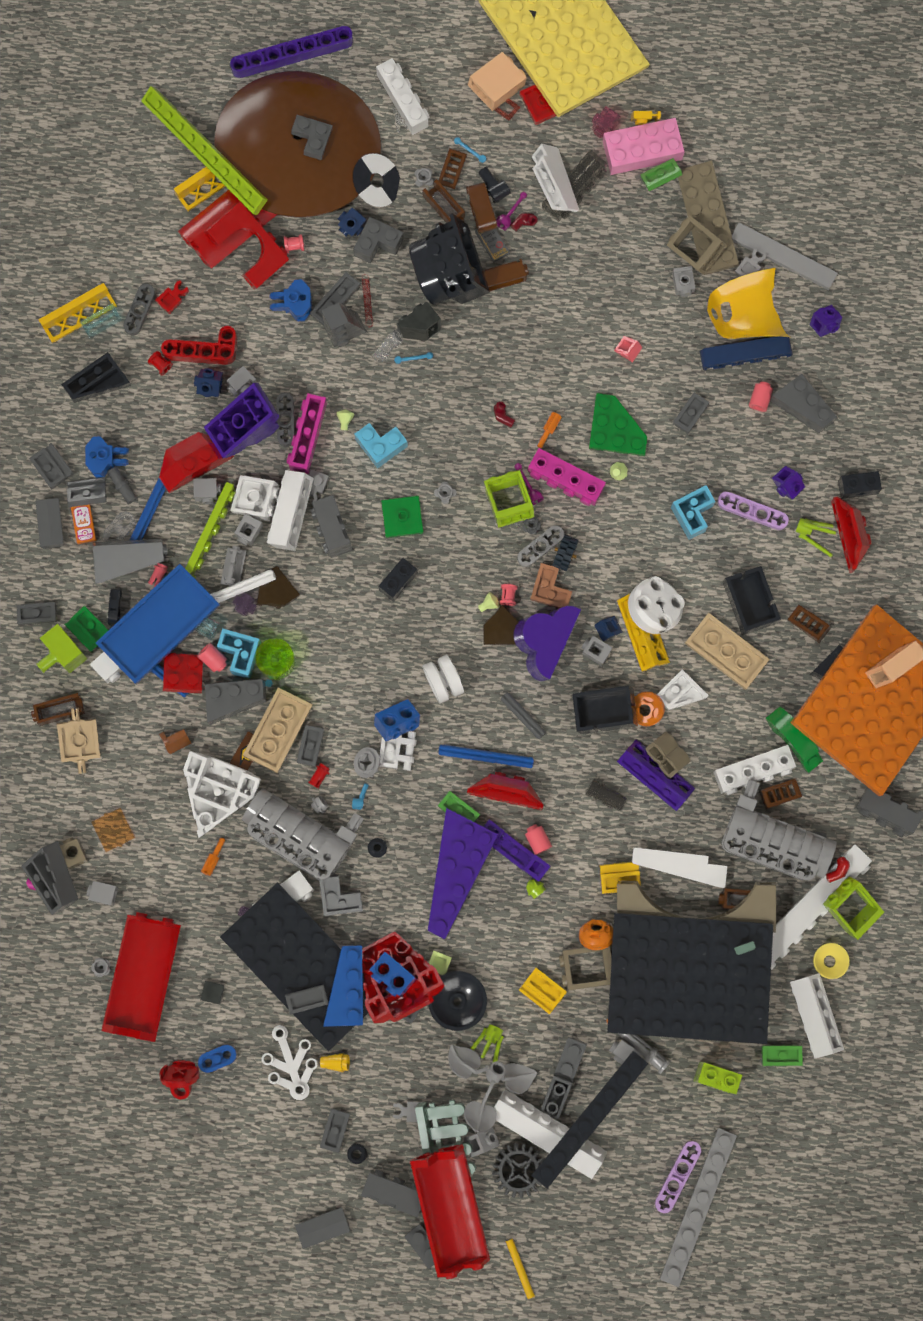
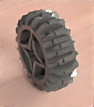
M515 1143V1150H512L511 1146L507 1145L509 1152L505 1153L501 1149L500 1152L503 1157L495 1156V1159L500 1161L499 1164H492L493 1167L498 1168V1171H492V1175H499L498 1178L494 1179V1182H502L498 1189L501 1190L505 1186V1195L511 1190L513 1191V1198H515L516 1192H519L520 1198H523L524 1191H526L528 1196H531L529 1189L532 1188L537 1192L538 1189L534 1185L537 1183L542 1186V1184L535 1178L531 1180L527 1176L526 1170L532 1162H534L536 1170L539 1167V1163H542L544 1159H536L540 1154L538 1151L531 1154L533 1151L532 1146L526 1151V1144L524 1143L522 1144V1149H518V1143ZM524 1154L528 1158L522 1163H517L511 1158V1155ZM505 1161L512 1168L511 1173L506 1179L502 1175V1167ZM512 1162L518 1167L524 1166L522 1171L526 1179L520 1174L514 1175L513 1171L515 1170ZM516 1178H520L527 1185L524 1187H513L509 1183Z

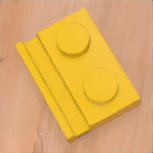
M633 111L631 122H635V125L647 124L651 119H655V122H658L661 117V111H658L656 114H652V111Z
M632 862L599 865L602 894L617 893L618 881H638L641 886L639 865Z
M537 968L533 970L519 989L522 994L549 1015L567 993L566 990Z

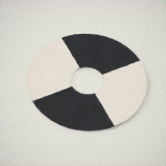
M368 154L360 158L353 170V184L358 195L366 203L376 207H384L395 201L400 182V175L395 165L388 158L379 154ZM373 173H378L383 178V185L379 188L371 184L370 177Z

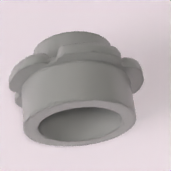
M320 795L312 798V808L317 813H325V810L329 808L327 802Z
M97 958L92 964L91 969L95 976L103 977V975L106 976L110 973L111 964L107 959Z

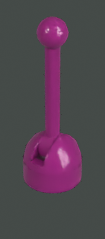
M526 192L520 193L519 199L507 215L501 214L497 217L496 223L498 227L502 223L504 226L501 229L506 231L511 224L510 216L520 202L527 197Z
M516 463L514 467L516 470H520L523 480L529 489L528 494L532 505L537 504L535 503L536 500H538V503L543 501L542 493L539 490L532 489L522 471V465Z

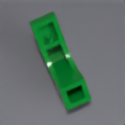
M779 707L765 718L772 731L781 737L792 749L806 772L809 773L823 762L816 744L791 724L794 718L787 711Z

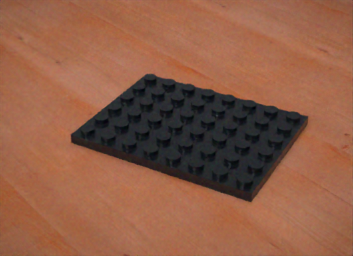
M614 913L607 1033L767 1044L773 924ZM754 942L756 947L754 950L740 955L736 954L735 947Z

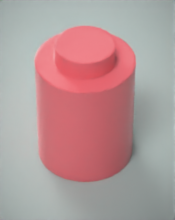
M760 382L755 384L749 403L751 409L761 412L767 411L773 388L770 387L769 383Z
M208 643L197 655L213 672H220L227 665V658L212 643Z
M535 824L526 829L527 833L525 836L535 855L553 847L542 826L538 827Z

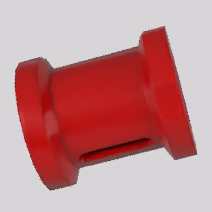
M159 351L154 352L148 359V364L150 366L153 365L161 376L165 375L173 365L171 361L164 359Z

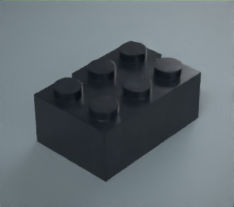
M762 566L747 570L743 575L738 573L724 579L723 585L742 635L779 623L781 617L776 604H771L774 599Z
M631 686L572 694L576 731L578 733L589 734L598 732V729L603 732L638 727L636 709L632 707L636 705L634 689Z

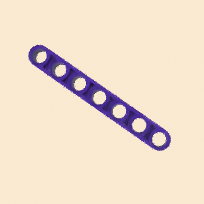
M341 26L235 56L230 62L232 74L236 78H244L347 49L353 44L352 30L347 26ZM343 36H348V37H349L348 39H345V40L341 39V37H343ZM325 41L331 42L330 44H323ZM307 46H313L312 49H306ZM290 51H296L294 54H288ZM272 56H278L277 59H271ZM254 61H261L259 64H253ZM239 65L243 66L241 69H236Z

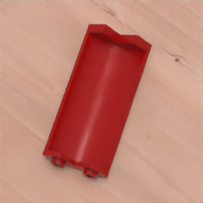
M227 190L178 230L185 243L194 249L203 263L211 269L253 235V233L247 230H238L216 247L204 233L236 203L241 202L230 190ZM263 209L260 210L258 215L250 212L254 218H259L263 225H266L277 215Z
M136 912L135 916L127 915L101 1031L155 1042L181 925L174 924L173 919L163 917L162 921L147 918L148 914Z
M463 1144L440 1148L437 1152H427L412 1159L410 1164L437 1277L453 1279L463 1269L472 1268V1270H480L484 1268V1265L490 1261Z

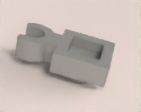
M755 248L752 252V258L750 259L746 256L735 270V273L741 277L759 271L761 266L758 263L765 260L766 254L764 253L761 258H758L756 256L758 248Z
M311 470L309 476L314 479L309 496H312L314 498L313 501L318 500L317 493L323 494L329 476Z
M408 1101L407 1107L399 1103L393 1104V1107L401 1109V1113L393 1115V1118L399 1119L407 1116L406 1122H417L415 1107L418 1103L422 1102Z

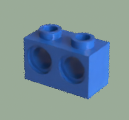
M409 699L376 713L374 726L387 742L419 727L420 714Z
M386 952L370 968V971L373 973L371 977L379 984L383 981L388 986L386 990L394 997L397 994L402 997L416 980L412 974ZM384 964L389 965V972L382 975L379 973L380 966ZM398 977L404 978V985L400 988L394 986V981Z

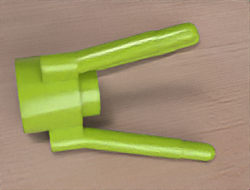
M800 518L795 531L800 533L799 538L805 539L817 549L832 557V553L806 535H811L813 529L835 535L836 531L823 528H833L834 525Z
M489 1024L488 1028L483 1029L481 1035L470 1049L474 1051L485 1037L484 1040L487 1043L481 1054V1058H484L491 1043L495 1044L497 1041L493 1062L497 1061L501 1042L504 1038L501 1036L503 1030Z

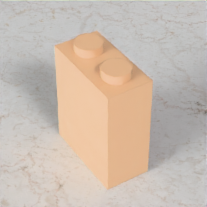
M501 52L470 76L468 86L493 111L525 86L527 77L524 71L518 69L509 56Z
M917 641L904 645L865 673L875 688L889 684L923 660V647Z

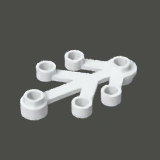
M276 1026L272 1031V1036L276 1041H279L286 1063L274 1058L270 1053H265L262 1056V1062L265 1065H272L289 1073L292 1082L281 1078L277 1072L270 1073L268 1080L271 1084H279L289 1089L294 1099L303 1100L309 1095L308 1080L313 1070L318 1066L316 1059H308L305 1064L306 1069L300 1079L298 1069L306 1052L311 1048V1042L307 1039L301 1040L299 1050L293 1060L286 1040L288 1030L284 1026ZM280 1029L284 1033L282 1037L276 1035V1032ZM305 1041L309 1044L307 1049H303L301 1046ZM266 1055L271 1057L270 1063L264 1061ZM310 1060L315 1062L314 1068L308 1066ZM273 1074H276L278 1076V1080L276 1082L271 1081V1076ZM298 1086H301L303 1088V1092L301 1094H298L296 1092V1088Z

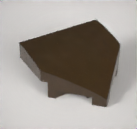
M275 566L271 570L274 571L276 579L259 586L256 605H267L280 609L300 596L279 567Z
M503 605L483 625L484 645H516L514 630L519 620Z

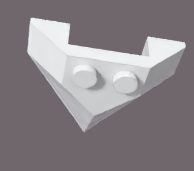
M190 751L183 771L188 783V793L193 816L196 819L198 838L252 800L256 795L261 779L253 773L225 761Z

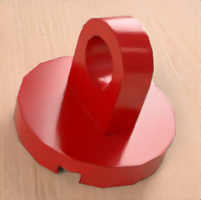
M186 1060L174 1061L170 1066L166 1064L159 1073L161 1083L169 1087L171 1094L180 1100L186 1099L192 1089L191 1085L196 1083L200 1075L199 1067H196L195 1063ZM177 1088H184L185 1092H181Z

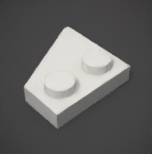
M683 670L657 694L663 700L667 710L706 699L709 696Z

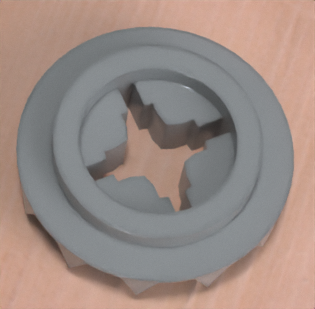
M366 747L356 754L354 770L357 775L368 778L373 777L374 773L379 772L378 767L381 765L379 760L381 756L377 753V750ZM371 761L372 764L367 766L363 762Z

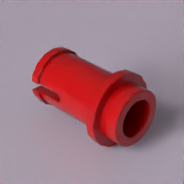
M321 763L319 766H316L317 769L308 782L318 789L326 775L330 774V768Z

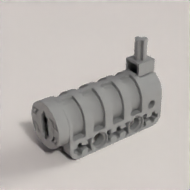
M749 780L744 794L739 795L723 836L721 845L724 851L799 880L808 881L812 880L815 876L824 878L831 864L837 842L754 811L757 803L754 798L760 783ZM734 839L733 843L737 845L740 844L741 847L729 848L730 845L727 843V841ZM748 845L754 848L752 856L746 854L745 850ZM769 853H770V857H771V858H774V859L777 858L778 860H777V862H775V861H768V862H767V859H766L765 857H762V856H761V857H758V856H759V854L766 855V854H769ZM786 859L791 863V867L788 870L783 867V862ZM797 868H800V869L806 868V871H808L809 874H808V875H804V872L799 871V870H798V871H795V870H796Z
M264 788L253 798L242 818V821L248 824L247 831L255 841L318 881L319 879L326 880L335 874L357 838L355 833L364 820L361 816L354 813L346 827L341 826L336 834ZM255 828H256V829H259V828H260V829L262 830V832L265 834V836L262 837L263 835L260 834L259 832H256V833H255V832H254V829H255ZM278 837L277 844L271 845L270 839ZM283 845H286L285 847L290 850L293 848L294 852L298 855V857L296 858V856L292 853L288 854L286 850L282 848ZM305 858L312 859L311 864L308 866L302 865V861ZM316 865L321 870H325L326 868L327 874L321 875L319 871L315 868Z

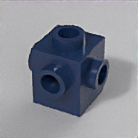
M352 207L348 213L343 211L339 216L338 220L340 222L338 225L340 228L338 230L346 237L348 235L353 236L354 234L358 236L364 229L362 224L366 218ZM348 220L354 221L353 227L348 226Z
M210 368L201 369L194 378V386L197 387L196 394L203 395L204 397H219L222 390L223 372L214 371Z

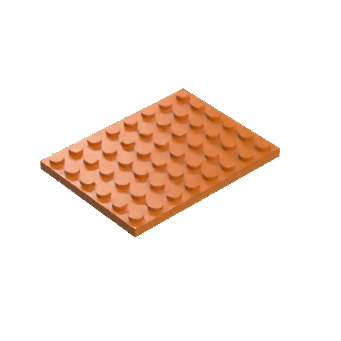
M876 604L868 612L791 721V724L875 794L883 796L923 737V660L895 681L879 688L874 687L865 672L898 648L917 641L923 647V643Z

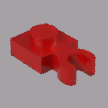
M180 280L175 283L173 290L168 287L155 299L156 303L168 314L182 303L179 297L185 296L189 292L188 287L184 290H179V287L182 285Z

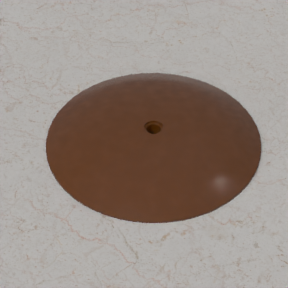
M279 72L263 76L247 84L225 105L215 130V148L267 199L262 209L287 217L319 216L338 210L352 202L359 196L353 184V170L356 163L365 155L381 154L378 125L364 101L340 82L311 72ZM297 115L333 125L322 160L304 155L308 139L291 134ZM373 173V174L371 175L370 181H371L372 178L374 177L375 173Z

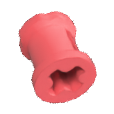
M302 234L291 238L284 236L285 250L288 253L289 251L300 249L305 251Z
M502 584V599L499 601V604L515 606V591L518 589V586Z

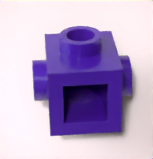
M832 305L825 308L821 307L813 313L810 326L820 337H823L829 333H835L840 328L842 316Z
M784 466L772 478L777 486L776 491L782 497L786 496L793 500L805 488L801 474L787 466Z

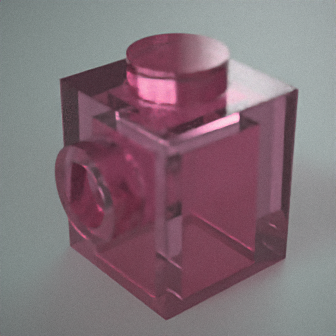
M605 106L600 114L596 113L592 119L594 134L602 138L604 133L614 131L620 123L621 116Z

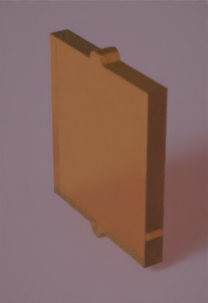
M121 808L109 814L104 813L103 817L91 822L105 852L118 846L122 847V844L135 838Z

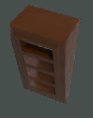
M449 148L438 180L442 186L455 190L467 154ZM451 156H452V157H455V158H458V159H461V161H460V162H457V161L451 160ZM449 163L459 166L458 169L449 167ZM446 170L456 173V176L447 174ZM447 177L453 179L454 182L450 183L444 181L443 178Z
M800 605L796 607L787 619L819 644L831 629L829 624ZM801 612L804 613L799 621L795 620ZM809 617L810 620L806 623V625H802L805 619ZM813 622H816L812 630L808 629ZM821 626L822 629H821V631H820V632L818 633V635H817L815 632H816V631L819 629V627Z
M796 779L759 791L765 809L802 797ZM792 784L796 795L792 796L788 785ZM782 787H785L788 798H785ZM778 789L782 800H778L775 790ZM768 792H771L773 796L774 802L772 803L769 798Z

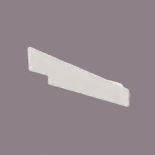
M541 144L532 155V159L536 163L533 171L551 208L557 211H579L559 149L554 146Z
M633 848V864L720 888H725L727 866L708 864L709 856Z

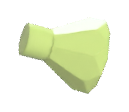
M346 409L337 412V417L341 423L340 430H348V424L354 417L353 412Z
M616 462L611 466L610 475L612 478L622 480L627 477L628 469L624 463Z
M491 592L487 594L484 602L478 605L481 612L486 609L500 607L498 598Z

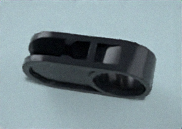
M111 588L108 625L114 626L119 621L121 589Z

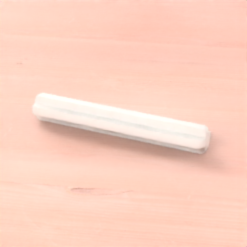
M268 570L210 595L220 603L276 579L274 571Z

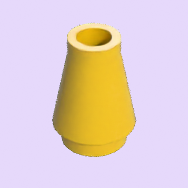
M345 1053L321 1056L320 1068L342 1073L349 1071L350 1057L345 1055Z

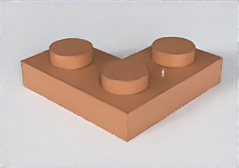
M543 563L540 564L530 598L531 601L559 609L569 605L572 591L554 586L559 571L558 568Z

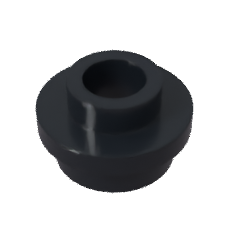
M380 838L372 839L368 844L369 854L375 858L385 855L387 851L385 841ZM379 844L381 846L380 851H375L373 849L374 845Z
M353 1144L347 1151V1157L350 1162L360 1164L366 1159L367 1150L361 1144ZM355 1150L361 1152L359 1158L354 1157L353 1152Z

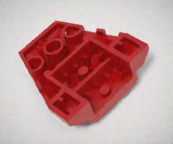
M395 931L362 948L363 987L366 994L365 1006L374 1024L384 1023L388 1020L397 1022L431 1004L434 1001L433 996L439 994L445 986L436 968L432 964L430 965L421 954L412 949L411 945ZM384 952L416 978L415 982L402 997L398 994L394 997L386 990L388 986L383 981L379 984L371 977L373 973L370 971V968ZM384 964L380 966V974L385 975L389 972V965ZM398 977L395 979V987L400 988L404 985V978Z

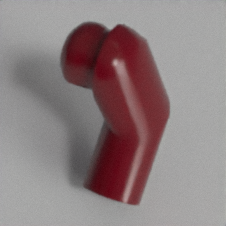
M522 213L511 223L510 227L517 232L521 226L537 224L538 218L534 214Z
M497 402L494 406L496 420L512 428L515 419L507 416L504 402Z

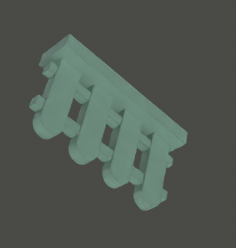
M454 1099L450 1100L447 1105L436 1106L435 1102L430 1103V1107H427L426 1102L416 1105L415 1112L423 1154L427 1152L434 1153L440 1148L463 1144L465 1155H469L472 1152V1145L470 1143H462L461 1136L466 1135L469 1131V1126L464 1122L459 1123L458 1116L463 1115L465 1106L462 1103H455ZM452 1117L453 1124L439 1126L438 1119ZM456 1137V1144H442L443 1138ZM467 1162L470 1175H472L476 1170V1166L473 1162Z

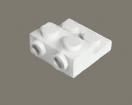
M240 475L230 511L241 515L247 514L255 519L270 521L275 513L276 506L274 505L280 493V485L272 480Z

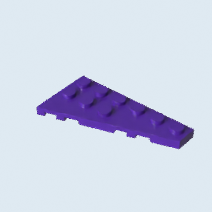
M446 808L428 924V931L443 939L447 938L498 837V834Z

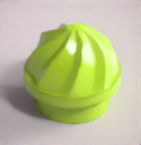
M535 879L528 881L526 886L528 895H531L533 899L538 897L546 890L543 886L544 883L538 882Z

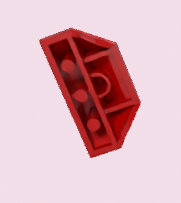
M197 432L166 449L159 479L168 493H171L193 481V479L232 459L234 455L222 458L209 435Z
M833 497L831 504L849 573H853L869 549L871 538L869 534H866V519L864 515H861V511L841 498Z
M495 772V775L490 774L467 789V795L537 810H543L544 806L530 783L520 776H514L513 779L506 777L505 773Z

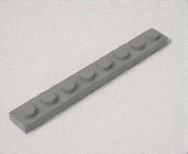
M720 1128L717 1129L660 1280L679 1287L733 1148L736 1135Z

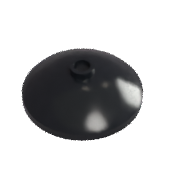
M453 971L442 975L441 979L445 986L439 994L433 996L434 1001L428 1005L433 1019L440 1026L452 1031H463L475 1026L484 1016L487 1007V994L484 986L475 976L467 972ZM455 998L461 999L460 1005L454 1004Z

